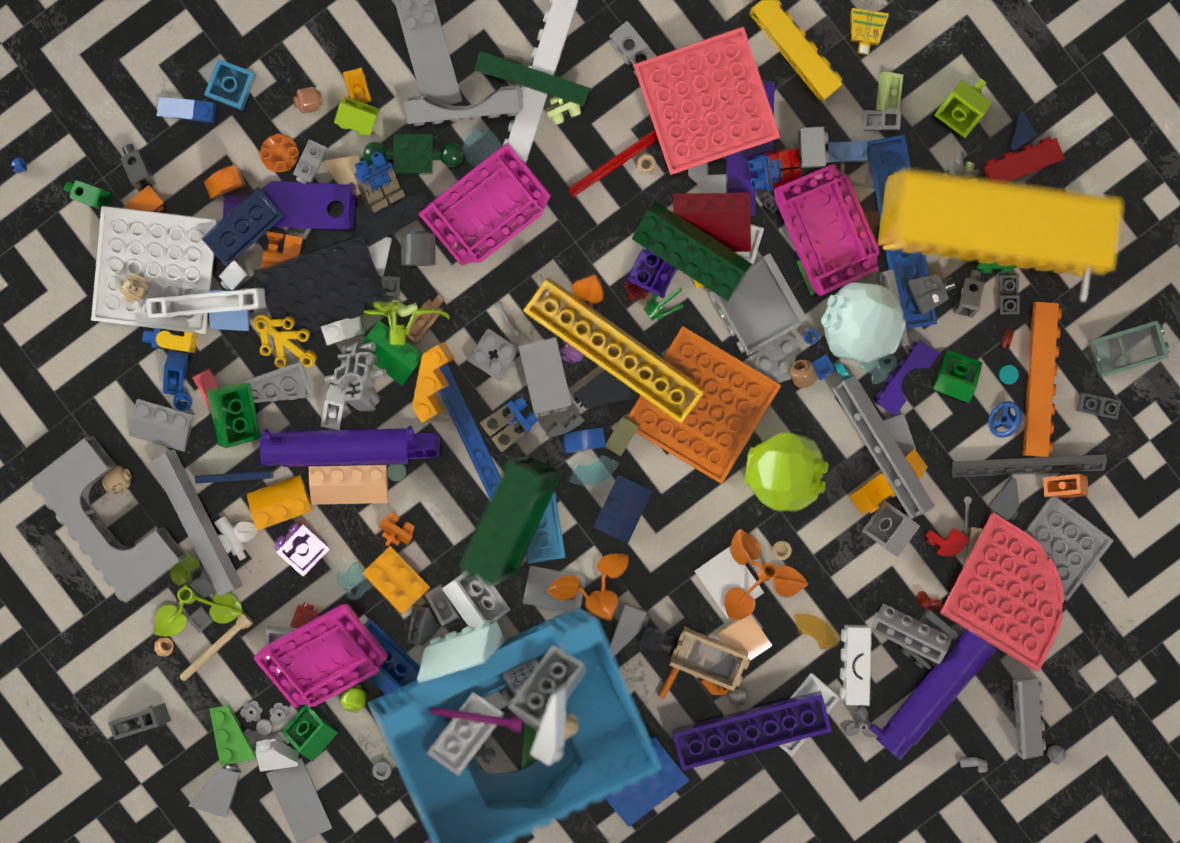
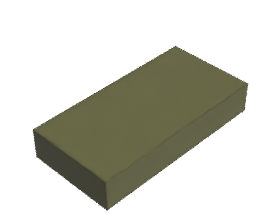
M623 415L607 441L606 448L621 456L640 424Z

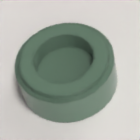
M403 464L389 465L387 469V475L393 481L403 480L407 473L406 467Z

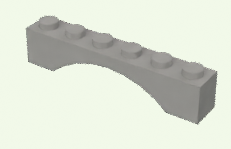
M520 85L501 87L488 99L468 106L443 104L427 95L407 97L404 101L407 124H414V126H421L425 122L431 121L432 124L443 123V120L450 119L451 122H458L462 118L468 117L470 120H477L481 116L487 115L489 118L499 117L500 114L506 113L507 116L518 115L523 109Z

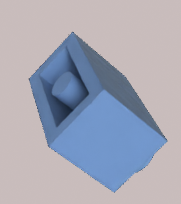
M867 141L833 142L827 144V151L829 152L828 164L863 163L868 161Z

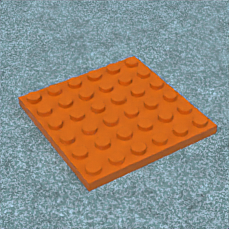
M682 326L663 359L705 388L703 395L682 423L675 420L642 395L628 417L640 424L636 430L637 434L722 484L781 385Z

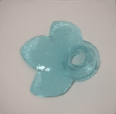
M888 354L869 363L861 362L859 368L872 373V384H878L885 381L889 376V372L897 367V358L894 354ZM886 359L891 360V363L889 365H886L884 363Z
M354 562L348 568L347 573L338 572L337 576L339 586L345 589V595L351 600L360 599L364 591L370 590L373 586L362 575L364 571L359 562ZM353 587L357 588V592L355 594L351 593V589Z

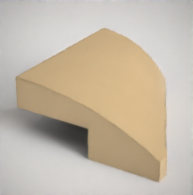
M359 155L323 161L337 184L349 185L350 182H353L356 185V196L361 195L354 176L357 173L355 164L360 162Z

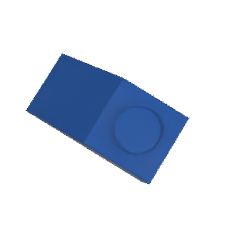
M169 350L164 365L163 393L176 395L183 392L188 368V354Z

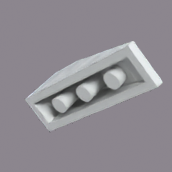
M564 686L553 693L530 755L548 766L555 761L558 762L563 756L566 688Z

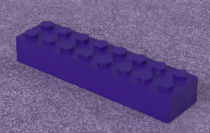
M821 690L672 729L682 771L832 732Z

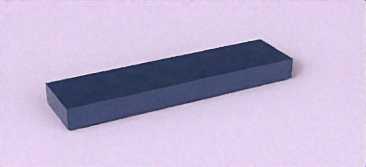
M274 471L199 475L195 477V484L274 478Z

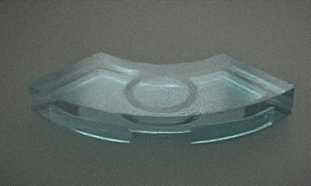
M602 455L592 465L583 466L577 464L569 482L578 485L599 483L616 470L619 462Z

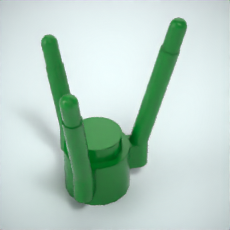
M682 288L673 292L659 304L657 301L654 303L658 298L657 295H654L645 303L647 306L643 310L652 321L656 318L659 320L663 316L677 311L683 307V304L662 312V306L682 291Z

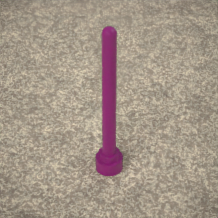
M431 707L429 710L434 715L508 726L514 732H521L523 721L518 716L507 719L439 707Z

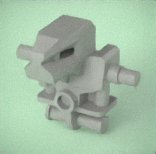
M356 342L354 345H344V354L338 355V359L342 362L341 366L335 369L333 375L325 376L326 383H334L340 389L345 390L344 400L359 411L376 410L375 406L380 402L379 395L372 390V386L379 377H386L385 369H373V362H378V357L369 352L376 350L374 342L366 344Z

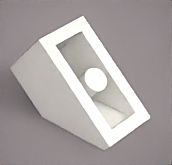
M234 260L219 277L222 279L221 285L227 291L229 289L235 291L251 276L239 262Z
M360 316L353 319H343L321 327L327 345L365 334Z
M330 384L324 402L321 426L340 430L347 402L344 400L345 390L340 389L336 385Z
M276 739L256 742V756L260 772L298 766L299 754L295 749Z

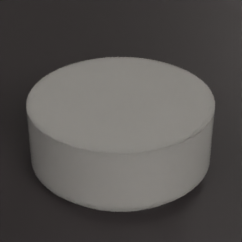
M380 760L374 764L372 772L377 779L385 780L391 775L392 767L389 762Z

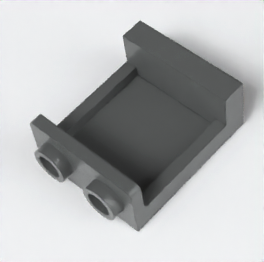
M929 609L918 620L952 637L951 642L955 641L959 636L957 632ZM901 646L900 651L908 658L912 655L917 659L915 663L921 669L927 668L930 670L932 668L933 661Z

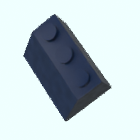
M618 475L594 528L628 543L653 491Z

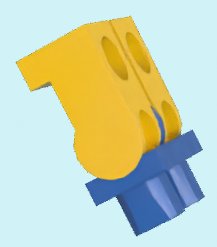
M154 328V332L144 330L142 342L152 343L151 347L168 348L195 353L198 334L185 332L184 337L164 329Z

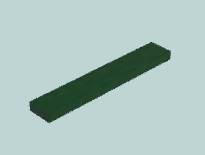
M481 51L474 69L475 71L583 107L590 91L589 87Z

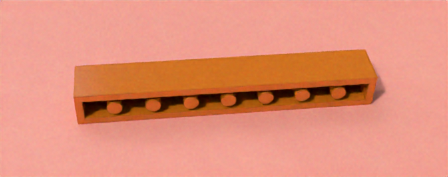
M1033 302L1023 455L1049 457V453H1052L1053 444L1050 442V434H1053L1054 423H1051V415L1055 413V404L1052 403V399L1056 395L1054 377H1057L1058 373L1055 357L1058 358L1059 346H1056V340L1060 337V327H1057L1058 319H1061L1062 314L1059 303Z

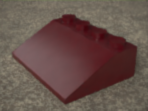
M751 193L673 194V213L732 251L751 252Z

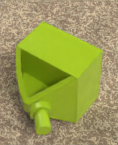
M961 79L942 103L935 116L966 138L992 104L990 100L981 94V90L986 85V82L980 79L975 86L971 87Z

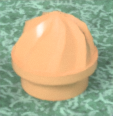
M159 638L155 642L154 651L159 656H168L173 651V642L169 638Z

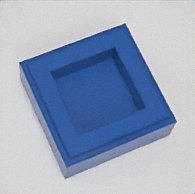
M826 354L812 363L819 380L836 371Z

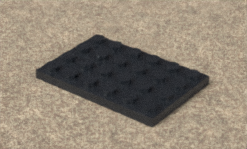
M364 233L255 270L254 272L260 288H264L265 301L272 319H283L289 316L295 321L294 326L290 330L279 326L276 327L278 331H300L301 329H307L309 333L321 330L322 326L343 319H353L367 314L364 313L365 310H379L374 306L375 302L389 303ZM285 321L287 325H291L289 321Z

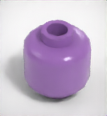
M563 340L559 349L562 355L561 358L572 364L581 361L584 354Z

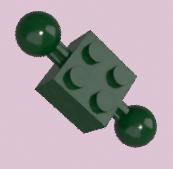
M394 134V148H385L379 142H371L365 146L363 158L367 164L372 165L371 156L379 152L386 160H394L393 170L395 175H433V160L442 161L448 167H456L462 163L464 151L456 143H447L441 149H433V135Z

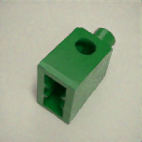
M77 180L75 183L66 182L64 186V192L70 194V199L100 210L101 206L110 205L113 196L112 193Z

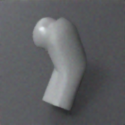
M977 757L960 759L962 768L978 766L977 770L979 773L988 771V762Z

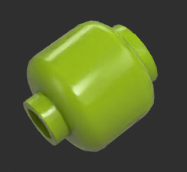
M356 684L342 692L340 704L343 706V710L358 713V710L364 708L367 692L362 689V685Z

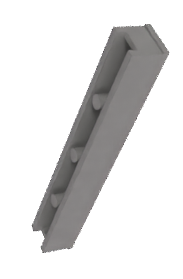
M853 375L851 378L841 382L839 386L833 388L834 394L910 519L923 515L935 507L857 377Z
M175 450L164 452L161 456L152 460L151 463L218 596L220 597L242 587L243 584Z

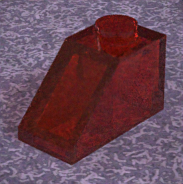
M303 602V605L298 604L290 627L298 629L320 617L318 610L314 609V605Z

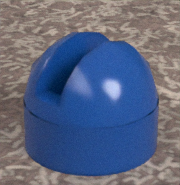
M18 157L11 162V167L14 166L13 172L19 174L27 171V165L22 157Z
M808 329L804 333L803 339L807 344H815L819 340V333L815 329ZM810 331L816 338L814 341L812 337L808 334Z

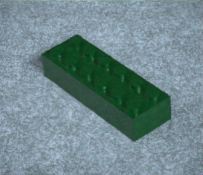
M656 201L647 210L631 238L726 301H729L735 294L752 266L751 262Z

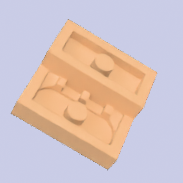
M751 614L744 619L734 621L718 632L724 643L743 651H748V658L751 660L772 646Z

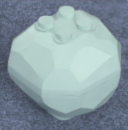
M850 282L844 285L835 295L829 297L828 306L821 319V324L824 326L826 340L834 356L869 363L888 354H893L897 350L906 320L902 318L903 311L890 290L880 285Z

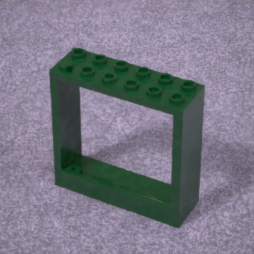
M530 456L508 460L459 566L460 569L464 570L463 574L471 578L476 576L481 579V583L487 586L496 585L516 576L563 472Z

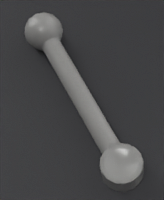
M500 301L496 302L495 306L501 311L509 325L512 336L517 337L519 331L515 330L503 309V303Z
M967 496L963 500L965 503V522L962 534L965 536L970 534L968 518L969 504L972 501Z

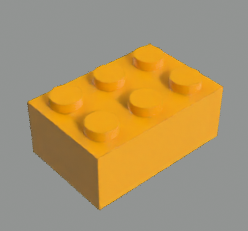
M391 546L362 573L401 615L430 588Z

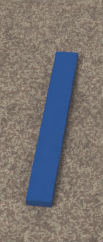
M448 364L440 369L450 385L439 392L483 486L491 499L501 476Z

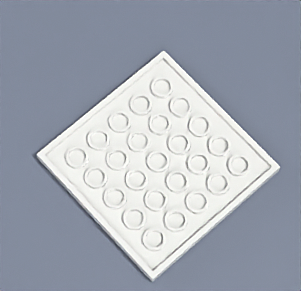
M101 206L91 320L206 334L208 313L148 318L146 299L206 294L210 292L214 253L200 238L217 224L218 219ZM134 273L146 279L149 287L142 301L131 303L123 299L124 295L120 292V287L125 277L128 275L132 276Z

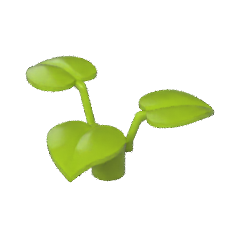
M375 302L374 306L379 310L371 309L364 311V313H367L364 317L376 314L384 315L389 319L390 344L405 345V336L409 334L411 325L417 315L438 313L449 319V315L440 310L417 309L413 312L407 328L404 329V325H396L395 308H406L404 305Z
M183 551L187 557L170 570L171 579L176 585L186 583L178 591L180 608L178 610L172 604L159 608L155 616L154 634L168 637L177 635L184 630L187 624L186 616L181 614L184 603L192 604L197 600L212 605L210 616L215 622L221 624L229 623L243 613L241 603L231 593L220 597L216 593L213 597V602L197 597L196 593L188 587L190 572L201 566V564L195 557Z

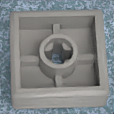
M487 329L469 356L468 361L495 379L501 380L518 354L519 348L492 330ZM496 349L499 357L491 360V355L488 353L490 350L494 351Z

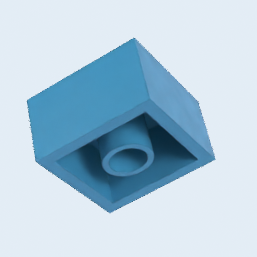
M218 59L204 95L243 111L257 75Z

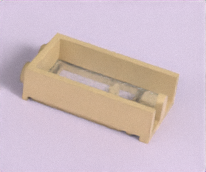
M684 626L670 658V666L734 691L736 686H740L743 679L741 673L743 669L748 668L751 659L748 658V651H743Z

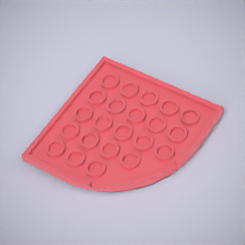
M992 513L940 613L1037 672L1040 671L1057 637L1063 619L1062 603H1064V594L1061 579L1053 560L1048 557L1041 544L1026 532L997 514Z

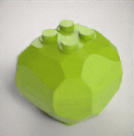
M779 433L749 450L745 484L764 505L774 510L796 512L814 502L818 494L824 492L825 481H822L821 475L827 473L828 462L823 460V455L813 439L805 435Z

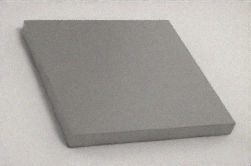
M1049 497L1024 530V532L1041 544L1048 557L1053 560L1061 579L1065 601L1070 599L1114 541L1058 497Z

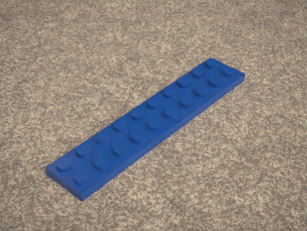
M905 135L867 141L880 220L885 183L888 176L904 169L911 170ZM902 249L895 251L885 250L888 270H894L903 317L906 320V329L937 324L935 308L920 316L907 281L929 276L926 255H921V251L905 253L902 252Z

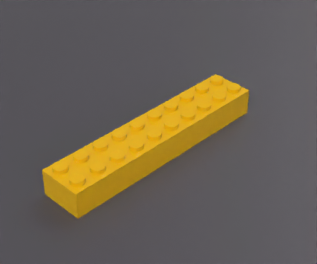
M549 277L545 279L524 309L525 313L680 423L683 422L704 393L705 388Z

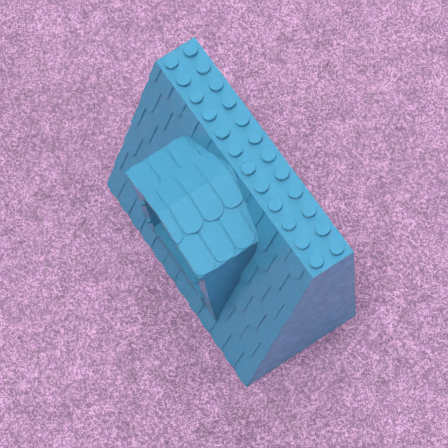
M580 608L575 609L576 614L565 612L506 639L483 663L422 683L416 680L368 702L369 708L432 843H511L515 840V837L521 834L526 836L532 833L533 829L538 826L540 828L551 824V820L557 817L558 819L565 818L569 815L568 812L574 809L576 811L582 810L587 807V803L601 801L605 798L604 795L618 793L622 790L623 786L628 784L630 786L640 782L641 778L645 776L652 777L658 773V770L662 769L596 617ZM552 645L585 664L586 674L565 702V711L577 717L579 728L574 735L565 740L562 749L563 756L558 762L555 761L548 766L536 759L522 769L506 773H494L481 770L474 755L461 774L457 776L427 755L428 750L453 719L452 717L431 714L429 711L431 707L459 710L472 692L485 698L508 687L503 680V673L535 658L539 664Z

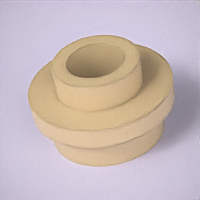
M644 154L637 160V168L642 173H651L656 167L654 157L649 154ZM649 161L650 166L645 168L643 162Z

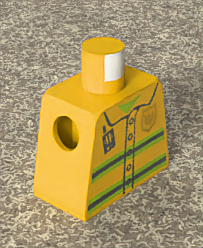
M856 8L851 9V41L859 43V54L869 55L870 45L879 44L889 13Z

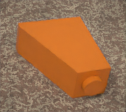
M236 165L216 171L204 181L211 200L246 187L242 172Z

